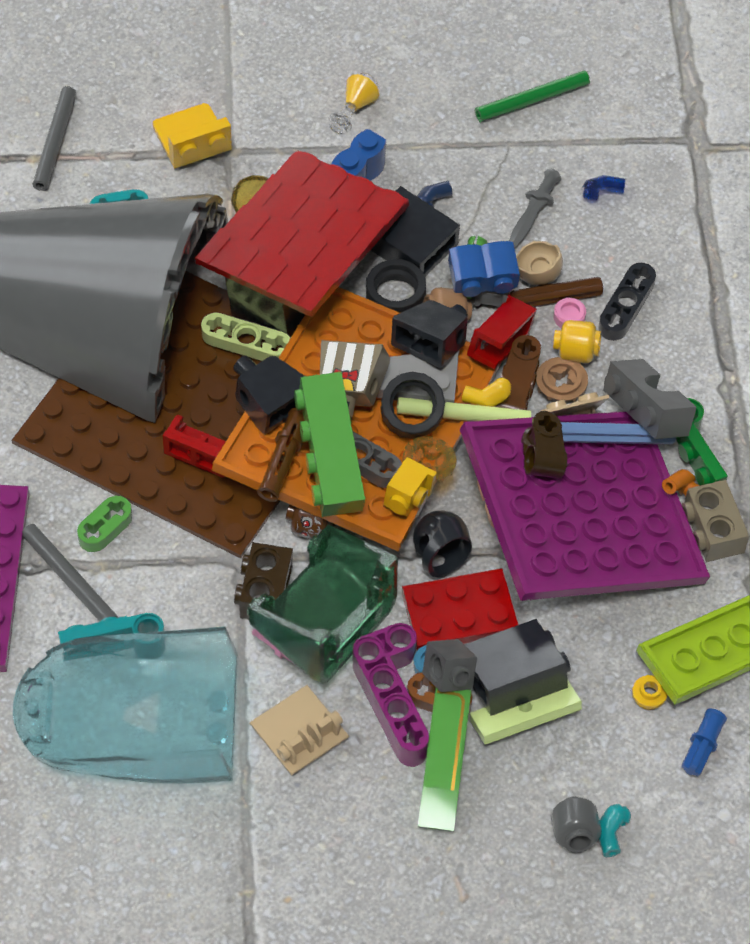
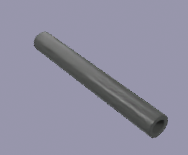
M64 86L61 90L33 180V187L40 191L48 189L76 97V90L70 86Z
M30 524L23 530V537L99 622L107 617H118L35 524Z

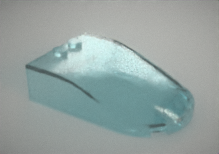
M226 626L94 636L69 640L45 652L47 656L33 669L29 667L18 684L13 701V721L16 731L27 750L47 766L63 771L148 783H206L232 781L238 653Z

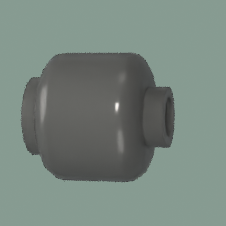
M573 796L559 802L554 807L551 814L555 839L561 847L573 852H583L590 849L599 840L602 831L597 807L592 801Z

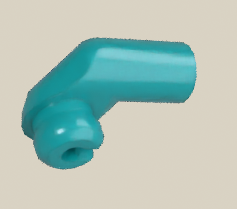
M613 804L607 807L599 820L602 831L599 842L604 857H614L621 853L616 832L620 826H625L626 823H629L631 813L627 807L620 804Z

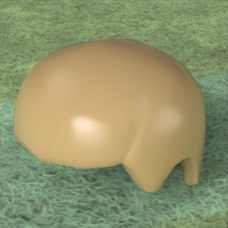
M532 241L523 246L516 255L520 278L531 285H546L555 281L563 268V257L558 245H552L546 241Z

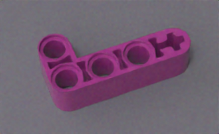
M396 623L357 639L353 646L352 667L397 759L405 766L415 767L424 763L427 758L429 733L397 669L409 665L414 660L417 636L415 630L410 625ZM400 642L406 644L407 646L400 648L394 646L393 644ZM364 655H372L375 658L372 660H365L361 657ZM384 683L389 685L390 687L386 689H380L376 687V685ZM394 712H400L405 716L402 718H394L390 714ZM408 733H409V740H410V742H407V734H408Z

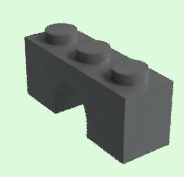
M644 359L610 361L608 373L604 380V392L655 439L689 436L696 411V406L679 391L657 390L661 374Z

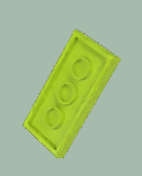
M750 595L638 645L637 653L674 705L750 671Z

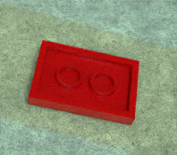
M502 568L402 586V597L409 624L415 630L417 636L416 651L427 645V641L459 639L463 644L518 625Z

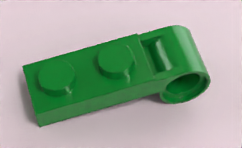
M687 398L696 406V411L689 436L676 437V441L679 444V454L684 462H689L698 485L701 486L723 480L727 481L728 475L700 434L704 408L697 400Z

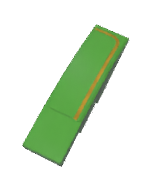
M437 688L435 690L418 827L454 832L471 690L440 692Z

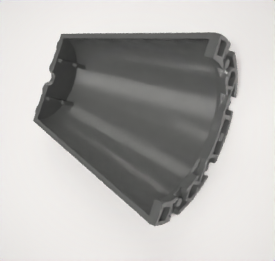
M196 194L0 212V349L147 421L156 422L165 398L166 366H164L165 360L160 359V356L164 350L166 351L173 320L172 308L179 293L187 264L201 233L206 234L208 243L221 227L224 228L228 223L226 208L218 206L222 205L223 199L214 194Z

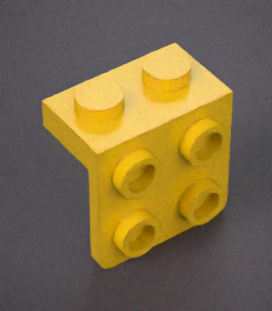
M207 103L199 104L153 121V129L174 169L232 150L231 125L228 119L224 117L217 120L213 110Z

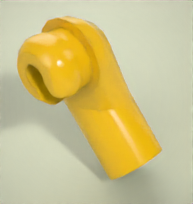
M498 378L483 390L466 385L462 401L474 405L495 407L509 397L511 384L505 378Z

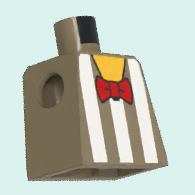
M322 340L320 374L342 372L350 420H352L355 406L370 407L374 404L390 364V357L383 344Z

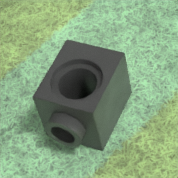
M459 639L427 641L422 674L440 692L473 689L477 656Z

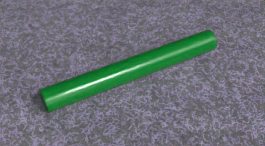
M583 70L475 108L476 118L479 122L589 85L590 77L587 71Z

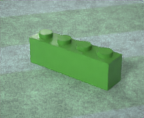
M342 372L301 377L299 389L294 390L296 409L303 410L304 421L300 422L301 438L303 442L308 441L310 453H306L308 474L314 473L316 485L311 486L314 506L320 505L322 517L361 512L365 503V495Z

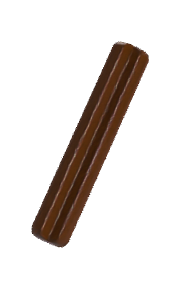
M592 277L512 290L510 295L530 306L556 303L564 298L581 299L602 295L603 283L600 277Z

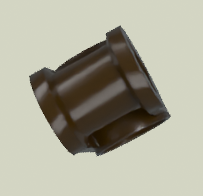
M540 411L532 419V427L527 428L521 438L524 452V470L527 475L562 478L567 468V453L564 448L562 424L560 419L552 412Z

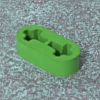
M112 496L92 511L79 524L77 529L78 541L82 549L87 552L101 551L125 530L132 521L130 502L122 496ZM113 510L115 512H119L120 510H122L123 515L120 516L118 514H115L111 517L110 511ZM97 531H99L98 538H96L95 536L87 538L88 532L95 534Z

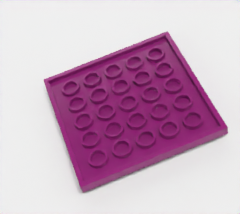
M627 412L557 416L561 422L639 424ZM534 417L463 422L460 432L520 601L705 584L710 578L677 492L667 494L662 488L663 480L668 478L670 474L658 444L564 442V448L567 453V468L562 478L534 476L525 473L524 452L521 441L525 430L532 427V419Z

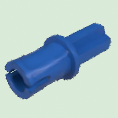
M709 708L706 710L698 731L690 737L692 744L682 763V768L688 775L699 776L711 752L716 751L718 747L716 741L723 725L727 721V717L717 709Z

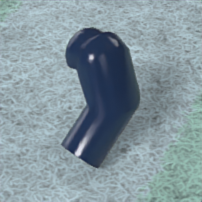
M449 181L428 185L422 188L417 197L434 207L432 204L433 200L452 196V187Z

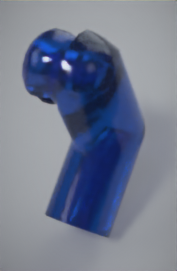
M606 175L591 178L584 182L582 196L584 199L597 200L600 191L623 194L626 179Z

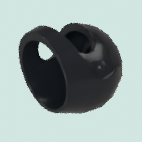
M439 510L428 513L420 519L414 529L413 543L415 550L419 555L423 556V569L432 577L440 578L453 573L464 564L472 551V543L467 525L461 517L450 511ZM436 555H441L445 559L444 563L440 566H432Z

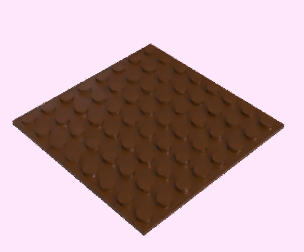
M185 271L179 293L172 308L173 320L166 351L164 350L160 356V359L165 360L164 366H166L165 398L156 422L147 421L58 378L12 438V444L115 496L126 498L131 504L241 559L281 500H264L258 495V490L226 476L224 478L164 454L162 435L165 430L167 431L177 414L184 417L182 422H185L187 426L227 441L245 412L235 397L239 375L233 370L234 364L244 355L209 345L202 338L201 323L208 314L222 313L234 317L231 314L228 292L211 282ZM217 326L214 330H211V332L216 333V331L218 329H221V327ZM242 334L238 337V341L243 344L252 343L256 339L252 334ZM277 345V347L272 348V350L277 351L279 348H283V346ZM249 357L256 365L262 362L261 360Z

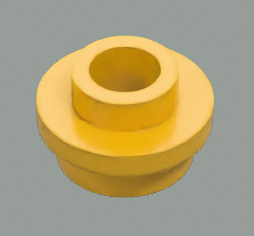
M653 675L642 676L633 685L632 696L635 702L643 709H656L662 706L667 699V693ZM645 688H652L656 693L649 694L645 691Z

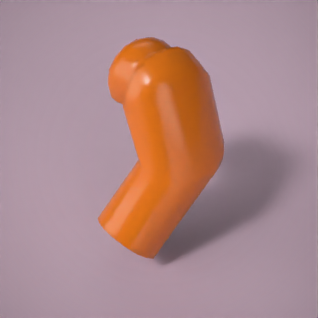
M686 469L678 470L662 482V488L667 494L678 492L680 495L684 494L685 497L688 488L700 485L695 483V476Z

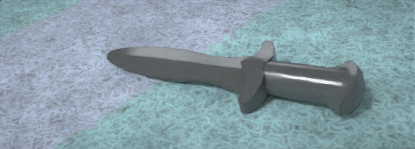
M554 169L544 171L545 178L538 190H531L525 193L526 198L530 199L529 205L516 223L509 238V241L513 242L514 248L528 234L540 209L545 204H554L550 192L555 183L561 181V175L558 171Z

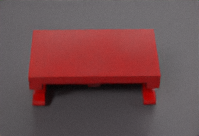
M177 414L167 431L165 430L162 435L164 454L224 478L225 476L212 471L215 458L226 441L187 426L185 422H182L184 417Z

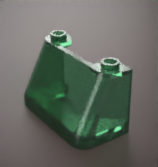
M329 524L318 535H314L308 543L309 565L277 599L274 600V597L264 593L259 597H255L247 609L250 625L308 677L321 684H326L353 655V646L356 640L374 632L389 615L397 599L398 583L397 556Z

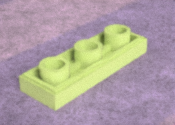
M568 681V688L490 716L485 707L470 713V722L484 745L579 711L582 709V702Z

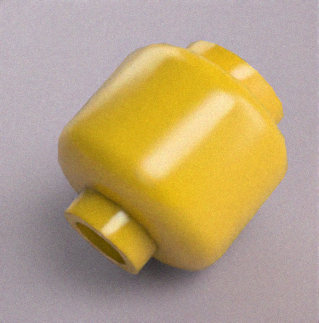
M566 320L561 330H555L553 349L559 350L562 360L590 363L594 356H599L601 331L596 330L594 323Z

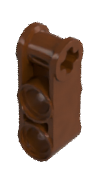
M522 335L517 337L512 343L507 363L504 365L500 377L510 382L511 393L506 400L495 407L527 410L534 390L541 354V344L535 337Z

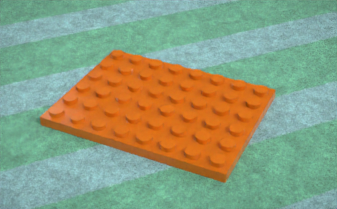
M338 287L312 317L305 314L280 354L279 359L304 376L320 375L322 340L383 344L389 357L411 354L391 345L392 318L400 314L399 312ZM465 341L458 354L454 403L470 404L462 401L465 386L483 390L491 384L501 366L500 364L494 370L467 356L470 345L468 341ZM376 397L374 404L370 407L355 406L351 420L352 431L397 456L401 463L408 457L437 472L435 486L462 437L460 428L463 422L467 421L442 418L436 430L426 437L409 439L393 433L384 423L380 410L382 398ZM393 400L394 413L402 422L415 425L428 419L425 416L397 414L398 400ZM244 412L215 458L212 471L258 490L277 445L275 442L276 435L279 431L283 430L285 422L268 434L263 435L248 414ZM293 434L289 435L286 447H289ZM308 441L303 442L301 449L294 455L278 499L399 552L428 496L420 508L415 506L408 517H405L404 515L394 513L390 508L383 505L387 488L379 487L361 476L365 495L363 511L322 517L320 505L314 506L311 486L316 485L314 473L308 474L306 453H310ZM356 449L358 459H363L367 456L363 450ZM279 461L274 475H278L282 464L281 461ZM386 468L384 471H383V470H380V471H381L382 473H386V471H388V470H389V471H392V470H391L390 468Z

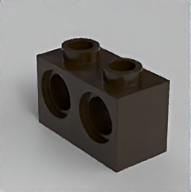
M252 542L250 555L244 554L242 558L241 575H245L243 584H237L234 595V604L239 605L241 619L259 621L263 616H266L274 624L281 625L293 569V548ZM263 566L272 567L270 570H262L260 568ZM258 595H262V596H265V597H267V598L262 599V600H257V599H254L253 597L258 596Z

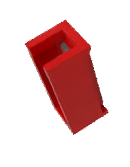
M508 295L506 303L504 302L479 328L474 329L467 356L495 370L509 355L514 340L519 336L529 335L537 309Z

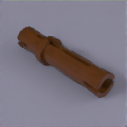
M291 408L283 430L279 431L276 435L275 442L277 445L261 486L257 491L258 495L264 500H278L279 492L289 472L294 455L302 447L300 422L304 421L303 410ZM293 434L289 447H286L289 435ZM279 461H281L282 464L279 469L278 475H274Z

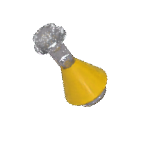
M361 72L347 78L346 104L340 113H332L329 117V127L337 134L349 132L352 128L350 118L354 112L375 102L379 98L378 82L373 76Z

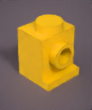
M406 457L387 484L383 505L390 508L396 514L408 517L415 506L420 508L426 497H430L432 494L437 472Z

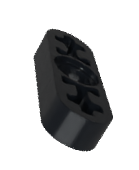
M642 262L635 263L627 270L600 315L598 330L601 331V336L605 339L612 341L620 340L628 332L654 288L656 272L651 265ZM641 276L646 278L642 279L638 288L634 287L636 279H639ZM628 296L633 298L636 304L624 306L619 302V299ZM616 314L619 315V324L614 325V327L609 326L608 324H612L615 320Z

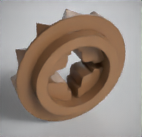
M555 357L540 365L537 370L536 383L539 393L545 394L548 401L555 399L572 400L575 402L580 395L585 394L588 385V375L580 363ZM568 374L567 384L563 383L561 386L556 387V379L561 380Z

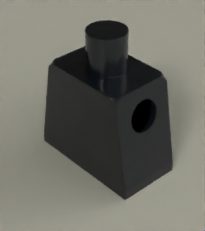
M434 300L421 303L392 318L391 345L442 368L465 344L468 320L467 311L459 304L449 308Z
M248 356L238 359L233 367V370L239 375L235 393L236 400L260 432L266 435L286 422L290 409L296 408L294 390L299 389L300 379L305 376L276 356H270L257 365Z

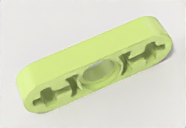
M222 313L208 314L201 323L202 338L207 344L261 361L270 356L279 358L290 340V337L284 332ZM217 326L221 327V329H218L216 333L211 332V330H214ZM242 334H252L256 338L255 341L249 344H243L238 341V337ZM277 345L283 346V348H279L277 351L272 350V348H276Z

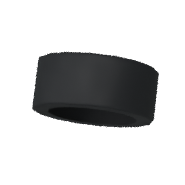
M389 259L378 263L370 270L366 278V299L399 313L423 303L426 296V278L422 270L415 264L402 259ZM390 280H400L410 284L415 289V293L408 299L391 301L378 294L377 287Z
M413 371L399 374L388 383L383 391L380 407L383 421L390 431L400 437L409 439L426 437L436 430L443 418L445 398L443 390L436 380L428 375ZM410 386L420 387L425 390L431 397L433 404L432 413L428 419L415 425L406 424L399 420L393 409V400L396 394L403 388Z

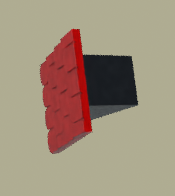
M297 151L286 160L275 174L268 178L250 201L237 211L225 227H221L195 257L196 264L225 277L232 316L284 332L291 338L305 314L312 317L408 208L409 200L396 191L375 185L367 178L354 176L340 166L327 164L310 153Z

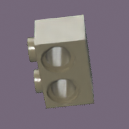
M723 480L688 488L682 507L688 522L691 523L693 535L699 550L703 553L705 561L710 562L745 553L749 534L727 481ZM702 506H708V507H710V508H712V509H706V508H703ZM713 534H720L723 538L716 537Z

